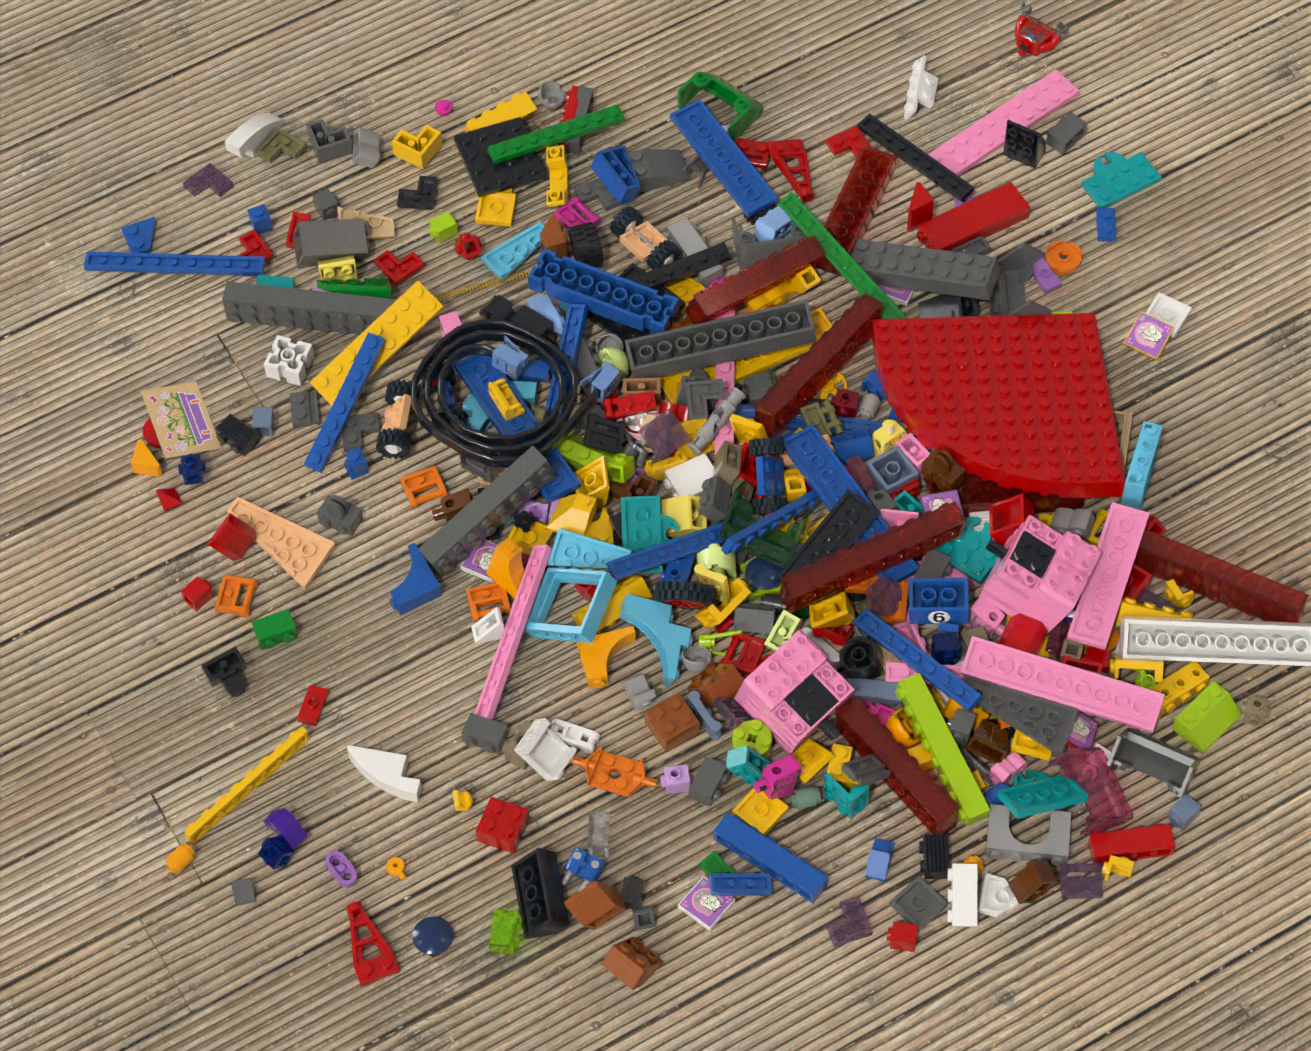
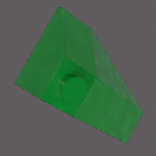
M354 278L348 279L346 282H342L339 279L316 280L317 288L328 292L391 299V285L388 278H364V282Z

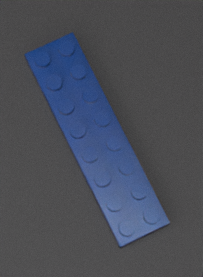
M700 99L670 114L671 121L747 218L778 202L777 195Z

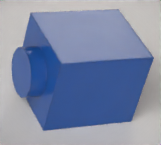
M265 204L247 210L252 229L258 235L273 230L271 218Z

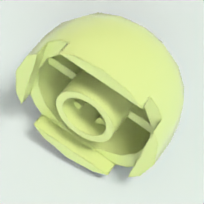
M617 347L603 348L604 350H600L598 353L601 361L599 364L600 368L606 361L612 364V367L620 371L619 382L623 381V378L627 377L631 368L625 352Z

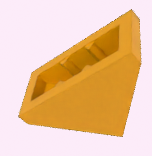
M141 439L138 440L131 461L133 473L157 477L162 476L160 464Z

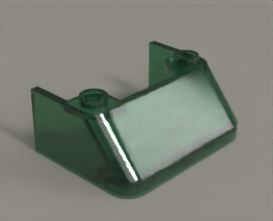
M746 480L734 490L720 531V538L724 543L732 535L758 521L751 518L754 511L752 504L742 498L748 482ZM810 509L800 523L790 524L786 533L779 529L769 530L765 536L755 538L750 545L745 544L740 550L778 567H785L797 553L804 540L814 510Z

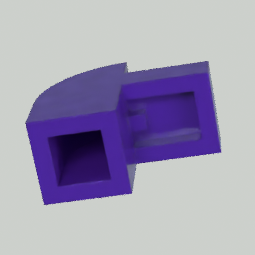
M284 807L271 812L268 818L263 821L267 828L277 833L284 845L292 849L307 837L299 822Z

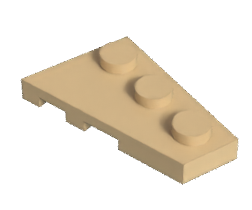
M337 207L338 220L364 219V225H367L368 228L366 241L395 238L393 218Z

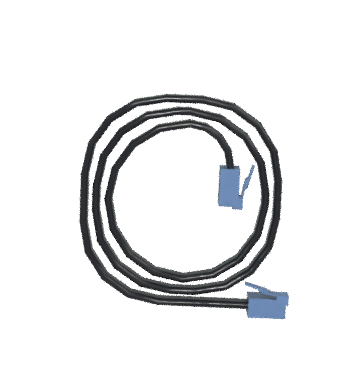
M480 319L454 328L441 338L422 359L412 377L411 405L420 425L438 441L473 461L493 468H508L519 458L516 456L524 454L532 446L544 457L555 450L596 401L602 403L617 388L620 380V371L606 361L601 368L580 381V386L593 381L591 383V394L569 419L577 404L578 377L568 356L550 341L528 328L506 320ZM481 341H504L510 347L504 345L503 343H500L497 348L489 346L487 344L475 343ZM517 346L531 351L551 368L559 385L558 400L551 414L534 428L513 435L486 434L466 426L450 411L443 395L444 380L453 364L461 358L470 355H486L491 357L493 367L515 380L522 374V367L524 368L528 364L529 356L520 351ZM445 360L446 362L438 375V403L447 422L438 415L430 398L431 382ZM556 360L564 366L572 383V397L557 421L556 419L564 405V376ZM431 363L432 365L425 376L424 403L433 423L424 416L417 400V385Z

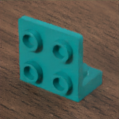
M829 773L824 775V796L828 801H833L837 805L842 815H847L852 819L869 805L870 787L868 785L861 787L856 785L848 793Z

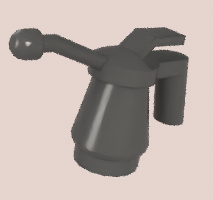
M625 430L624 435L629 442L627 448L622 453L634 457V465L642 468L648 452L640 446L644 445L647 448L649 446L640 440L632 441Z

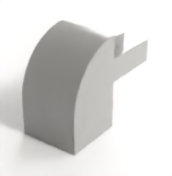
M638 673L621 680L635 710H640L655 703L653 698L656 697L654 689L648 687L644 674Z

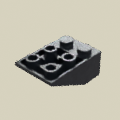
M1007 120L1003 155L1026 166L1036 168L1045 154L1046 141L1039 132Z
M941 294L918 303L920 318L978 316L976 298Z

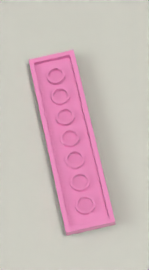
M1112 502L1097 545V549L1101 551V554L1081 593L1067 639L1102 650L1106 649L1145 531L1149 512Z

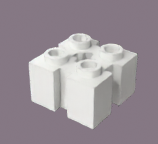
M277 335L272 345L273 354L269 353L264 363L266 377L281 380L284 377L287 383L301 386L306 376L305 368H309L314 359L312 344L302 341L294 344L290 338Z

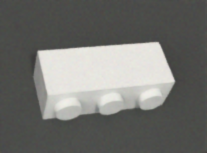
M952 864L951 868H948L947 879L951 881V889L947 891V900L951 902V910L947 911V921L951 922V927H977V864Z

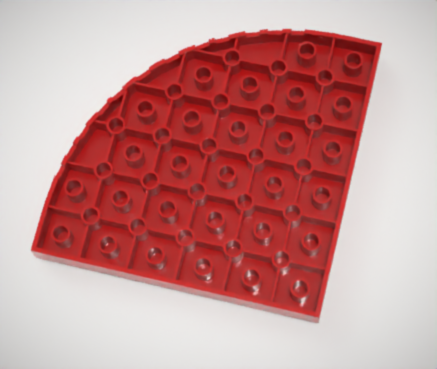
M1095 313L872 319L871 337L874 362L882 391L885 393L889 405H892L895 410V415L898 419L905 423L910 433L913 432L918 437V441L927 449L935 450L937 448L938 450H946L959 465L966 469V473L970 475L974 473L982 477L983 481L991 480L997 482L998 486L1007 489L1014 487L1023 489L1022 492L1029 493V491L1039 492L1043 496L1056 494L1064 498L1123 496L1125 476Z

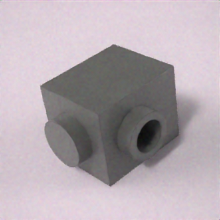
M328 188L312 195L314 207L323 220H328L338 215L337 207L340 206V201L337 196L332 195Z

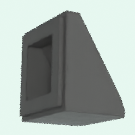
M251 878L231 882L236 906L256 902Z

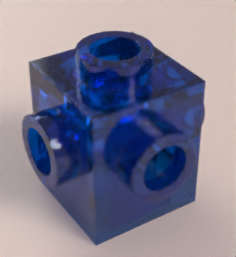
M200 454L181 456V464H178L179 475L183 476L185 485L204 483L203 472H206L205 460L201 461Z
M276 836L269 837L263 841L258 855L274 870L286 867L295 851L287 844L284 838Z

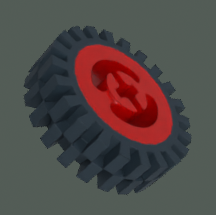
M661 581L655 585L654 601L672 605V608L700 610L711 604L715 606L716 589L700 583L694 584V582Z

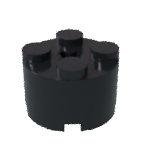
M495 295L480 310L479 314L486 320H506L510 322L511 317L516 312L512 309L514 305L501 295Z
M857 636L849 639L839 652V660L849 678L872 680L880 676L883 659L876 644L867 637Z

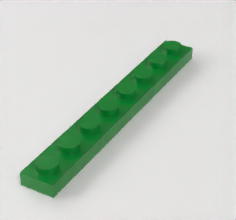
M617 104L488 146L487 151L494 164L623 123L625 117Z

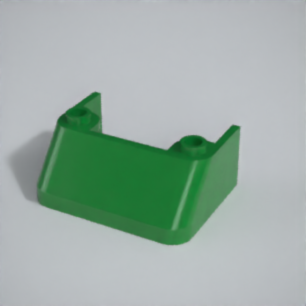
M702 71L697 72L678 89V109L683 108L702 89L732 106L740 114L730 123V137L734 142L763 112V106L759 101L715 74Z

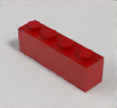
M1155 824L1152 827L1145 828L1138 826L1130 830L1116 829L1113 832L1107 833L1095 832L1089 836L1088 847L1092 864L1101 865L1105 861L1109 862L1110 855L1126 857L1130 861L1173 855L1175 843L1170 824Z

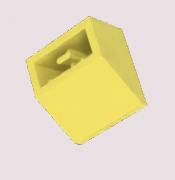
M354 255L317 261L321 280L339 279L342 282H346V280L351 278L358 280Z
M688 494L661 501L662 515L674 519L680 529L675 531L669 528L665 532L666 536L681 537L707 528V517L699 513V500L701 497Z

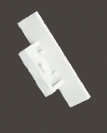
M924 55L919 60H915L912 65V76L909 79L910 87L906 94L907 103L904 106V119L906 120L916 112L918 103L929 109L934 105L938 78L924 71L926 56Z

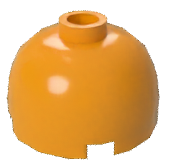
M898 708L889 716L886 721V736L890 743L901 748H911L922 741L920 735L915 733L913 722L910 717L906 716L904 708Z

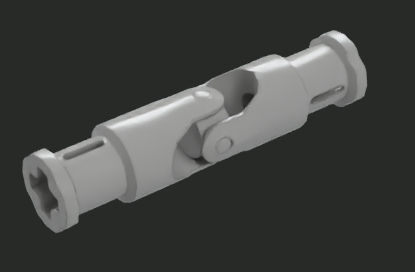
M736 387L731 389L732 392L729 396L721 401L709 419L697 431V436L693 441L687 444V447L696 455H701V450L707 443L713 440L718 431L736 411V406L740 401L746 398L745 394Z

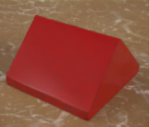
M916 182L909 206L907 232L918 229L919 224L932 219L934 200L920 182Z

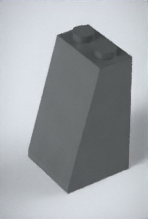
M364 219L299 221L293 233L297 268L318 266L317 261L354 255L355 260L365 259L370 252V243L366 241L368 228L367 225H364Z

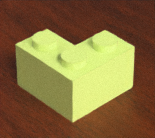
M783 610L764 643L766 648L775 652L799 630L802 625L801 619Z

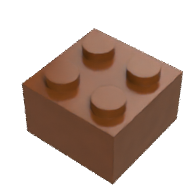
M679 693L644 712L645 724L665 752L700 734V722Z

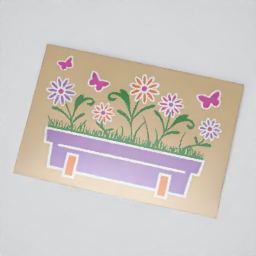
M196 381L141 391L165 459L221 448Z

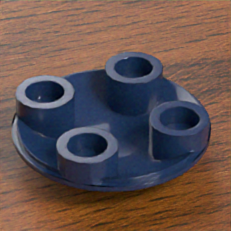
M760 556L752 559L747 564L745 577L754 590L778 588L781 582L777 580V576L783 570V567L779 561L772 557Z
M440 917L422 919L416 924L412 933L415 947L430 957H435L448 949L454 938L451 925Z

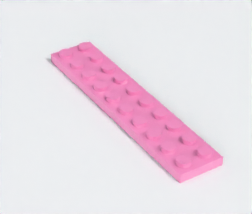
M1054 70L928 155L959 176L1004 146L1007 120L1031 128L1079 96L1080 90L1059 71Z
M972 636L960 671L961 675H967L1079 709V711L1150 733L1154 732L1165 694L974 636Z

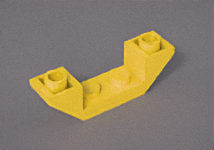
M564 145L546 147V162L550 170V190H547V207L565 205L569 201V172Z

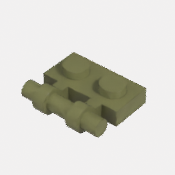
M829 399L822 402L824 408H820L818 402L800 408V413L806 427L813 424L821 436L828 434L832 437L830 430H835L837 436L844 433L842 422L837 418L835 414L836 409L834 405H831ZM824 416H829L831 422L827 423Z

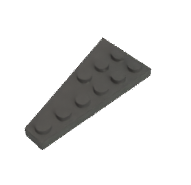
M963 675L962 681L982 695L981 701L977 704L978 706L1062 757L1079 709Z

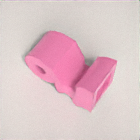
M1013 752L1006 759H1003L1001 763H996L990 768L989 779L994 785L999 782L1008 784L1009 777L1011 775L1015 776L1018 772L1022 773L1027 767L1028 762L1017 752Z

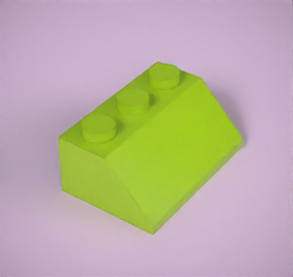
M575 434L568 435L557 447L573 472L602 456L606 457L607 463L616 455L583 446L584 438Z
M1213 681L1175 718L1172 730L1204 754L1242 714L1229 692Z

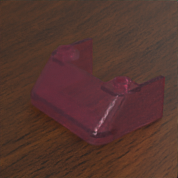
M1073 747L1048 762L1049 766H1060L1062 776L1069 780H1075L1088 794V801L1084 803L1090 815L1085 818L1086 828L1080 831L1081 835H1092L1099 831L1104 832L1133 819V812L1112 767L1106 765L1108 758L1099 747Z

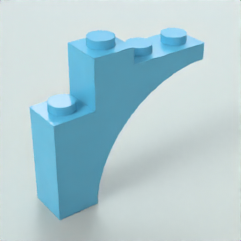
M510 381L527 407H529L530 403L536 404L538 394L537 382ZM467 394V401H463V412H466L468 427L485 433L492 425V422L474 396Z
M626 594L622 600L619 619L636 626L649 638L661 660L663 670L662 685L670 687L679 677L680 670L677 669V666L682 659V650L685 651L692 644L691 628L671 623L673 619V613H671L672 605Z

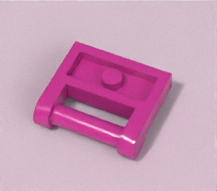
M578 197L573 198L554 212L557 220H561L562 225L568 230L571 226L592 222L597 227L602 221L598 215H594L583 205L582 200ZM577 208L589 220L584 219L575 209Z

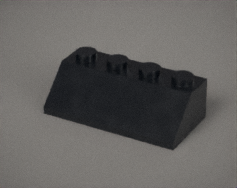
M537 848L512 864L511 868L524 939L557 934L570 926L567 908L564 904L565 898L556 852Z

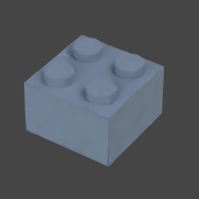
M899 446L866 462L865 475L877 491L885 489L890 495L893 492H898L900 487L915 479L919 482V472Z

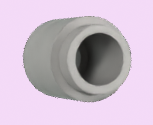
M873 393L865 394L857 409V417L861 420H872L881 405L879 397Z

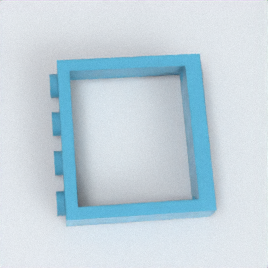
M1147 421L1143 422L1126 478L1121 505L1141 510L1157 456L1162 425Z
M562 567L547 568L534 599L524 631L533 638L592 643L617 581L611 576V573L604 570H579L577 568L565 569ZM561 582L598 585L581 626L544 623Z

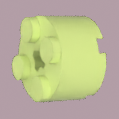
M710 544L707 549L697 553V564H703L710 571L724 574L727 576L728 582L736 579V556L733 551L725 555L721 551L722 547L719 544Z

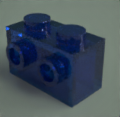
M957 633L933 634L931 645L933 659L941 665L957 664V661L961 659L960 651H962L961 639H957Z

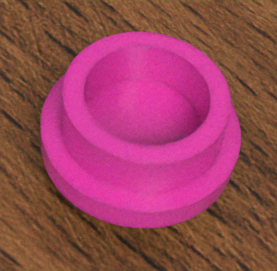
M439 100L435 104V111L440 116H448L453 109L452 103L449 100Z

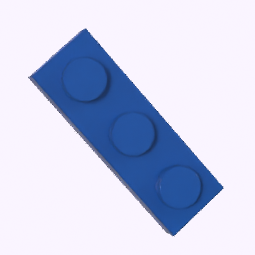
M721 873L709 875L711 896H770L772 893L770 873Z

